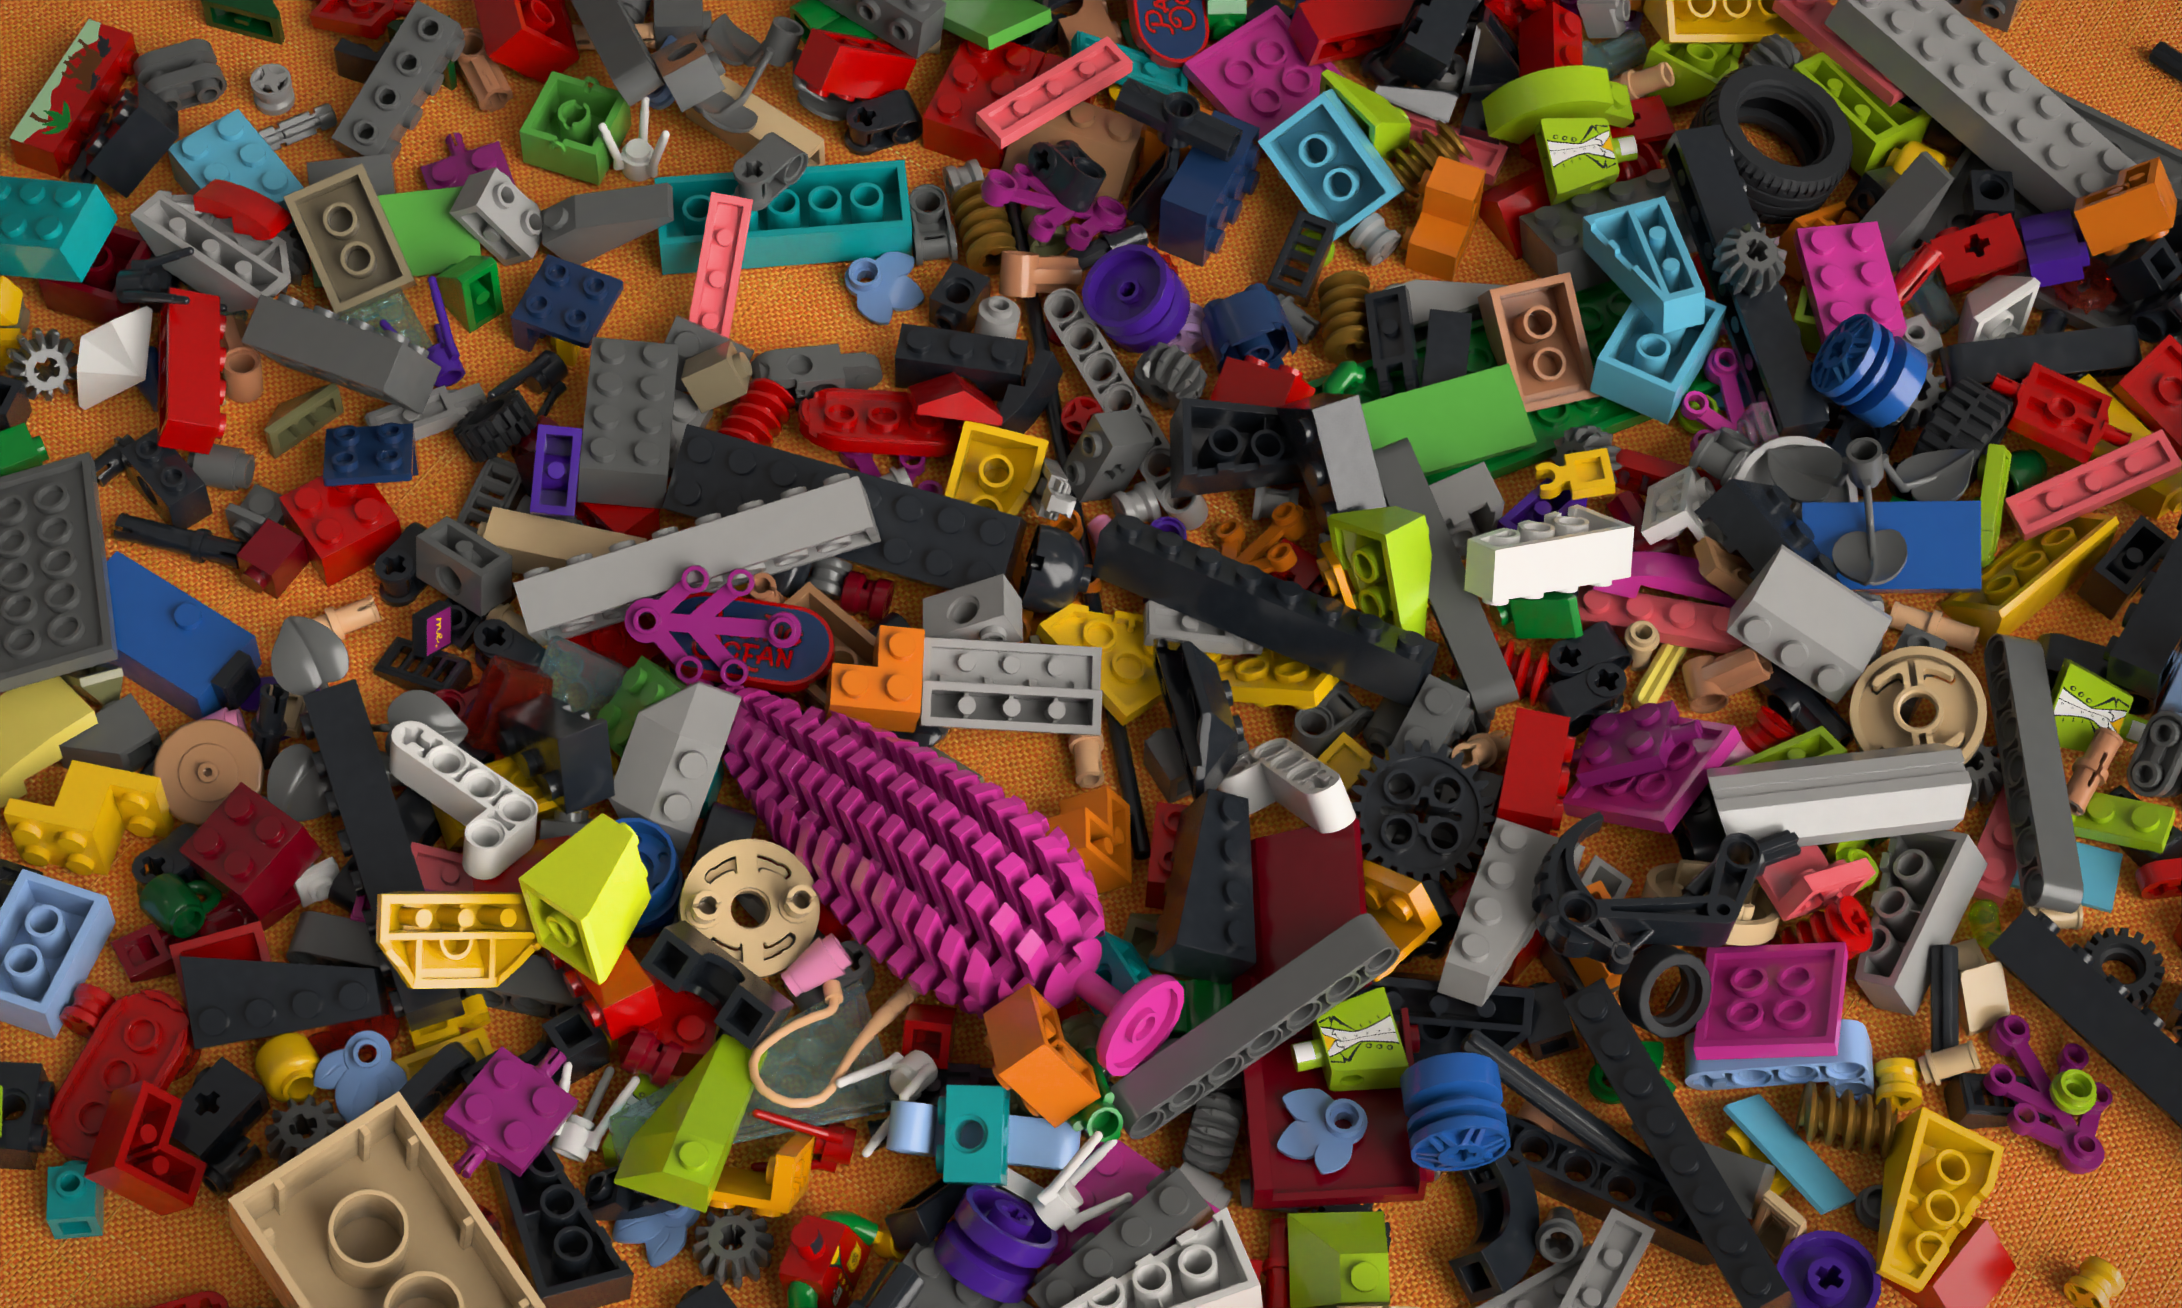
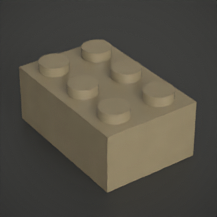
M362 163L283 197L334 312L339 315L338 318L417 285Z

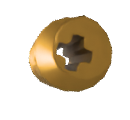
M1440 120L1435 122L1438 135L1435 136L1426 129L1421 132L1423 145H1420L1413 139L1408 141L1409 155L1399 148L1394 150L1397 162L1395 165L1386 158H1383L1405 189L1398 194L1404 206L1407 205L1404 196L1405 192H1408L1415 198L1420 196V193H1418V183L1421 181L1426 169L1433 170L1438 156L1460 162L1459 154H1463L1468 159L1473 160V157L1453 128Z
M978 180L961 187L953 195L951 211L954 215L955 225L958 228V235L962 241V249L966 254V263L969 268L983 275L1000 274L1002 251H1018L1015 248L1016 241L1011 235L1012 228L1007 222L1008 215L1004 210V206L994 207L986 203L981 196V185L984 180Z
M1359 271L1334 273L1327 277L1318 288L1324 353L1331 362L1337 365L1347 360L1355 361L1359 364L1372 359L1364 297L1365 294L1371 293L1369 290L1370 281L1366 274Z
M1808 1081L1801 1094L1794 1134H1796L1800 1126L1805 1127L1807 1141L1812 1142L1817 1132L1822 1130L1825 1145L1828 1146L1832 1144L1837 1134L1842 1135L1843 1146L1846 1150H1849L1855 1139L1858 1138L1861 1140L1862 1153L1868 1154L1876 1142L1879 1143L1881 1157L1886 1158L1890 1152L1895 1133L1898 1109L1896 1108L1894 1113H1892L1889 1098H1882L1874 1109L1871 1094L1867 1093L1863 1094L1857 1105H1855L1853 1091L1845 1089L1837 1101L1834 1086L1827 1085L1821 1095L1818 1096L1815 1082Z

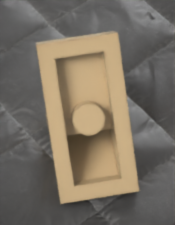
M1972 938L1952 944L1958 949V1018L1967 1036L1988 1031L1999 1018L2011 1015L2001 961L1987 963L1976 939Z

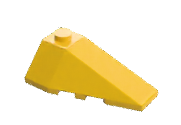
M964 421L945 496L1017 516L1039 482L1049 440L982 423Z
M1923 1106L1896 1124L1891 1149L1884 1165L1875 1273L1915 1293L1922 1291L1949 1253L1951 1244L1972 1220L1973 1217L1971 1216L1977 1207L1993 1190L2004 1147Z

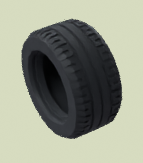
M1774 65L1746 66L1728 73L1719 80L1715 88L1708 95L1689 127L1691 129L1721 125L1725 138L1732 145L1733 160L1737 171L1745 180L1746 195L1752 211L1757 214L1760 223L1765 224L1792 223L1795 218L1817 211L1849 169L1853 155L1850 127L1843 111L1834 98L1805 75ZM1739 123L1758 125L1775 133L1792 148L1801 163V167L1784 165L1763 155L1747 140Z

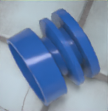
M1855 314L1841 322L1821 345L1813 362L1811 381L1812 386L1818 392L1829 397L1839 406L1845 405L1849 412L1871 427H1885L1904 414L1917 398L1926 379L1928 363L1924 353L1901 337L1893 336V333L1885 326L1879 324L1867 314Z
M621 818L615 821L619 824L621 822L628 824L639 839L637 847L641 862L648 872L646 880L651 894V900L630 938H646L662 932L664 927L671 925L685 881L670 835L658 824L642 818Z
M1455 1052L1436 1055L1418 1061L1404 1071L1400 1077L1405 1115L1410 1118L1406 1125L1413 1162L1422 1168L1434 1171H1461L1492 1163L1505 1155L1511 1144L1506 1111L1500 1106L1503 1102L1499 1068L1495 1061L1490 1057L1477 1053Z

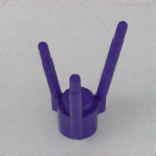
M429 276L428 283L439 324L434 325L438 344L427 349L429 351L427 358L441 366L434 386L441 387L445 385V387H448L460 381L466 373L459 359L460 353L453 340L437 280L434 276ZM380 320L379 325L384 331L390 330L398 333L387 320Z

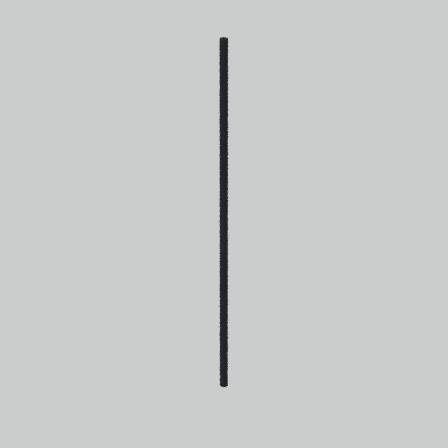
M1010 201L1004 204L1008 215V223L1012 228L1011 235L1016 241L1015 248L1018 251L1030 252L1027 232L1024 230L1021 221V203ZM1036 293V297H1023L1034 356L1037 349L1050 351L1039 293ZM1057 386L1045 408L1055 461L1062 468L1071 450L1067 432L1061 423L1062 405ZM1071 489L1070 495L1076 498L1074 492ZM1077 499L1074 510L1080 515L1083 526V535L1079 542L1085 552V565H1093L1082 504ZM1091 576L1090 583L1095 581L1096 577ZM1099 592L1082 593L1083 603L1089 606V611L1103 613ZM1105 708L1122 799L1130 805L1131 844L1134 858L1144 860L1150 857L1151 847L1126 724L1122 726Z

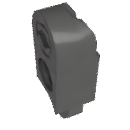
M839 344L774 349L758 355L751 362L752 380L767 378L784 387L794 398L796 403L793 408H796V411L799 410L802 400L806 397L807 400L814 398V392L826 388L868 390V388L877 385L883 377L878 357L866 354V352L841 354Z

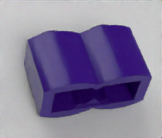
M2069 208L2019 218L2030 277H2035L2040 281V287L2084 279L2083 267L2090 266L2088 248L2076 218L2072 219Z

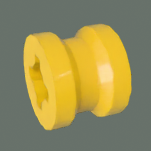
M1894 1057L1880 1060L1875 1064L1874 1077L1879 1082V1087L1875 1091L1876 1105H1878L1882 1098L1890 1099L1892 1111H1895L1896 1108L1898 1111H1908L1921 1105L1922 1091L1917 1087V1081L1921 1077V1069L1918 1062L1909 1058Z
M2088 1256L2079 1266V1275L2070 1277L2063 1289L2068 1300L2076 1308H2109V1299L2118 1296L2126 1285L2123 1276L2113 1265L2102 1258Z

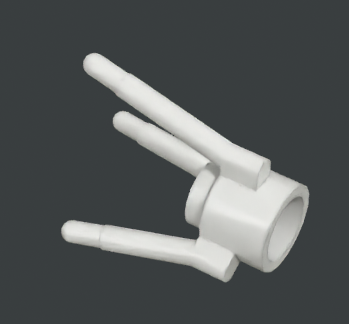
M647 96L641 100L639 136L636 139L630 140L622 148V153H620L606 124L600 123L598 125L601 136L613 158V168L615 170H622L626 178L637 182L658 176V164L670 135L669 131H662L654 150L648 143L650 99Z
M914 1050L905 1057L899 1052H894L886 1060L838 1078L835 1084L839 1088L890 1070L889 1083L893 1091L899 1095V1100L915 1102L921 1096V1092L935 1081L938 1070L934 1060L923 1051ZM890 1115L862 1150L863 1157H869L887 1136Z
M571 1062L564 1063L559 1087L568 1093L573 1067ZM611 1066L607 1067L583 1117L571 1114L554 1135L555 1138L551 1145L553 1151L571 1160L585 1163L590 1150L597 1151L603 1135L632 1096V1093L640 1083V1078L638 1076L631 1078L596 1127L592 1120L614 1074V1068Z
M1094 1132L1051 1184L1033 1200V1207L1036 1213L1049 1228L1057 1231L1065 1225L1070 1232H1073L1084 1222L1133 1200V1195L1128 1192L1079 1213V1206L1084 1202L1074 1186L1117 1144V1139L1104 1142L1088 1157L1103 1137L1102 1132Z

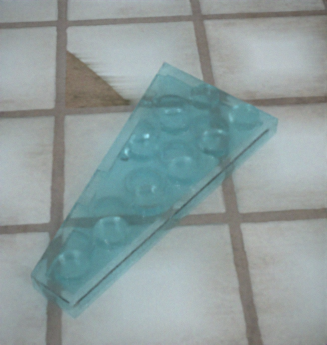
M861 980L842 990L843 1002L839 1004L837 1011L832 1016L797 1029L768 1048V1054L759 1074L767 1087L777 1094L790 1098H808L819 1094L827 1087L848 1049L872 1018ZM823 1000L786 1020L780 1027L804 1015L824 1009L828 1005ZM878 1034L857 1056L845 1076L885 1060ZM889 1070L844 1087H837L836 1091L824 1103L809 1108H789L773 1103L761 1095L754 1087L733 1144L795 1131L753 1117L752 1111L754 1109L773 1112L815 1126L890 1111L891 1101H898L889 1083ZM686 1076L609 1117V1129L619 1167L630 1139Z

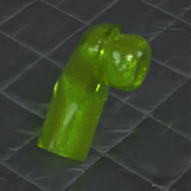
M1988 898L1975 902L1971 906L1968 916L1973 938L1976 939L1978 945L1987 950L2003 933L1998 916L1999 907L1993 900Z

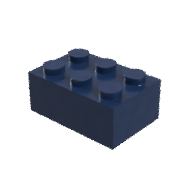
M1216 110L1213 111L1211 116L1243 130L1241 141L1234 156L1227 163L1192 146L1161 197L1158 249L1201 267L1204 266L1211 253L1217 254L1225 238L1224 230L1228 223L1234 225L1239 218L1244 196L1246 194L1252 195L1260 178V172L1256 171V166L1263 150L1258 145L1259 127Z

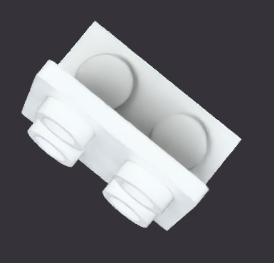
M1688 466L1648 487L1641 533L1650 545L1664 538L1666 540L1673 539L1680 535L1686 527L1690 529L1698 542L1704 536L1720 543L1727 539L1711 519L1702 522L1694 512L1716 493L1710 480L1705 476L1701 478L1696 469Z

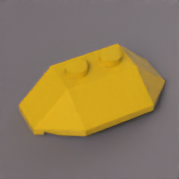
M397 891L377 894L376 943L406 986L411 989L498 987L522 966L535 950H540L543 947L537 942L523 893Z

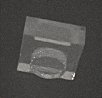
M1767 401L1751 404L1737 421V432L1750 439L1755 444L1754 449L1768 441L1779 438Z

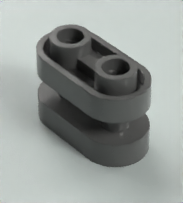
M191 39L141 55L133 65V72L137 82H140L177 111L203 103L214 102L225 92L227 87L223 72L216 65L217 58L211 44L204 39Z
M2161 711L2149 719L2127 768L2128 783L2137 794L2145 797L2171 798L2182 793V712Z

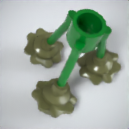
M1083 1011L1062 1021V1032L1064 1039L1093 1066L1101 1097L1065 1122L1069 1123L1075 1131L1083 1130V1134L1087 1139L1094 1132L1100 1131L1103 1137L1099 1142H1107L1112 1139L1116 1140L1121 1136L1120 1131L1123 1128V1118L1121 1113L1112 1104L1115 1097L1110 1090L1112 1086H1108L1101 1065L1097 1061L1096 1043L1106 1018L1103 1014L1092 1016L1090 1011ZM1010 1089V1115L1034 1117L1024 1105L1021 1096L1015 1090Z

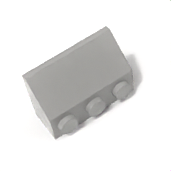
M1781 545L1731 607L1726 632L1837 704L1864 672L1892 622V617L1784 545Z

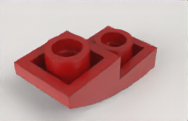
M214 179L193 195L195 211L211 213L214 217L220 219L232 217L234 233L250 235L255 240H270L293 222L291 213L279 204L254 190L232 182Z

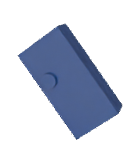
M1981 501L1872 502L1875 532L1885 529H1893L1900 532L1907 544L1908 556L1906 564L1894 579L1876 586H1865L1842 576L1839 572L1836 574L1841 584L1855 593L1856 591L1869 593H1980L1982 589ZM1864 502L1802 503V521L1812 530L1815 536L1813 542L1820 553L1826 555L1832 562V550L1840 537L1854 531L1866 532Z
M116 551L108 559L107 568L118 659L107 662V664L122 667L125 677L194 720H199L222 709L210 681L238 650L251 656L256 670L262 665L255 635L122 553Z

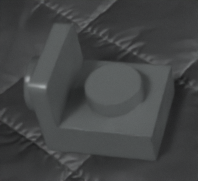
M255 484L240 506L229 503L225 509L230 532L240 541L247 543L268 518L284 526L285 522L279 497L282 495Z

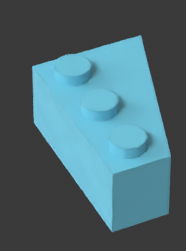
M1665 196L1583 217V250L1663 334L1704 323L1705 289Z

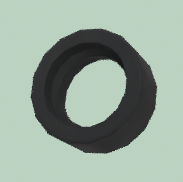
M1653 944L1639 951L1634 956L1629 969L1621 977L1618 995L1621 1009L1631 1023L1661 1038L1682 1035L1690 1031L1697 1024L1709 1005L1712 986L1709 971L1701 959L1673 945ZM1676 965L1679 967L1681 976L1679 992L1674 1002L1664 1012L1653 1016L1649 1006L1651 989L1656 979L1666 969Z

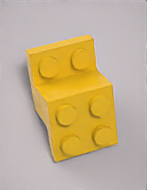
M76 760L71 761L54 807L9 798L3 813L20 858L35 866L52 864L66 867L79 875L96 873L108 876L125 829L140 837L149 838L156 835L166 838L170 835L174 825L160 777Z

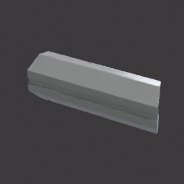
M1941 743L1707 769L1709 784L1726 836L1732 833H1744L1757 841L1789 830L1790 833L1795 832L1799 838L1797 844L1799 847L1951 830L1964 819L1972 786L1969 772L1966 771L1964 765L1965 760L1961 749Z

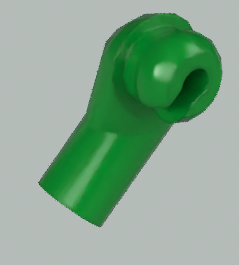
M1347 360L1341 362L1323 381L1322 393L1344 394L1348 386L1352 388L1359 387V383L1363 384L1365 381V369L1357 365L1355 361Z

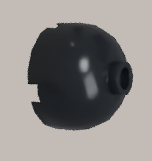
M1038 525L1025 560L1028 563L1025 576L1021 577L1018 595L1022 599L1023 609L1036 613L1051 614L1071 604L1078 592H1087L1092 568L1085 566V552L1080 542L1069 532L1050 525Z

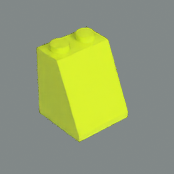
M604 813L597 816L518 878L537 942L598 985L607 980L651 900L646 880L648 872L641 862L637 847L639 839L636 833L628 824L624 822L619 824Z

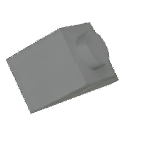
M1415 279L1403 284L1389 285L1383 290L1406 285L1410 294L1415 340L1418 342L1427 338L1430 309L1472 313V321L1482 318L1477 297L1490 289L1508 285Z

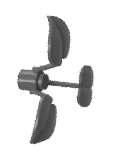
M726 13L721 15L713 22L712 29L709 28L705 40L708 39L719 60L734 66L745 64L748 67L757 68L738 99L734 100L730 95L721 91L693 106V109L703 115L713 125L732 133L751 131L756 126L758 116L743 105L768 63L776 67H784L787 62L793 61L794 72L802 50L797 49L804 33L803 27L790 18L775 17L765 40L760 43L739 29ZM793 73L792 85L799 91L797 95L798 102L810 112L822 118L833 121L846 120L847 110L851 105L862 102L856 98L854 102H850L833 93H830L828 97L819 96L806 89L807 82Z
M1869 437L1857 438L1850 442L1846 448L1847 457L1843 458L1834 449L1823 446H1803L1793 449L1769 448L1768 466L1774 485L1782 488L1793 502L1801 504L1822 502L1829 497L1832 486L1841 487L1847 475L1856 487L1863 489L1866 532L1854 531L1840 537L1834 544L1832 559L1842 576L1865 586L1881 585L1894 579L1904 568L1908 556L1907 544L1900 532L1893 529L1875 532L1871 489L1876 487L1882 480L1884 471L1901 493L1911 491L1915 501H1956L1964 494L1968 487L1974 461L1973 449L1937 450L1911 456L1902 461L1895 471L1889 463V456L1882 454L1881 444Z
M289 616L284 620L273 647L271 670L275 680L284 690L303 696L315 692L319 687L321 690L328 688V683L344 678L349 670L348 651L342 640L323 624L305 617ZM423 690L407 691L396 697L387 711L389 724H371L373 732H389L385 741V749L389 757L392 730L396 725L405 721L421 722L456 746L468 734V727L441 698ZM303 744L291 745L278 754L270 767L267 781L268 801L297 822L316 819L329 813L330 810L324 792L332 790L329 777L319 778L311 754L314 753L313 750Z

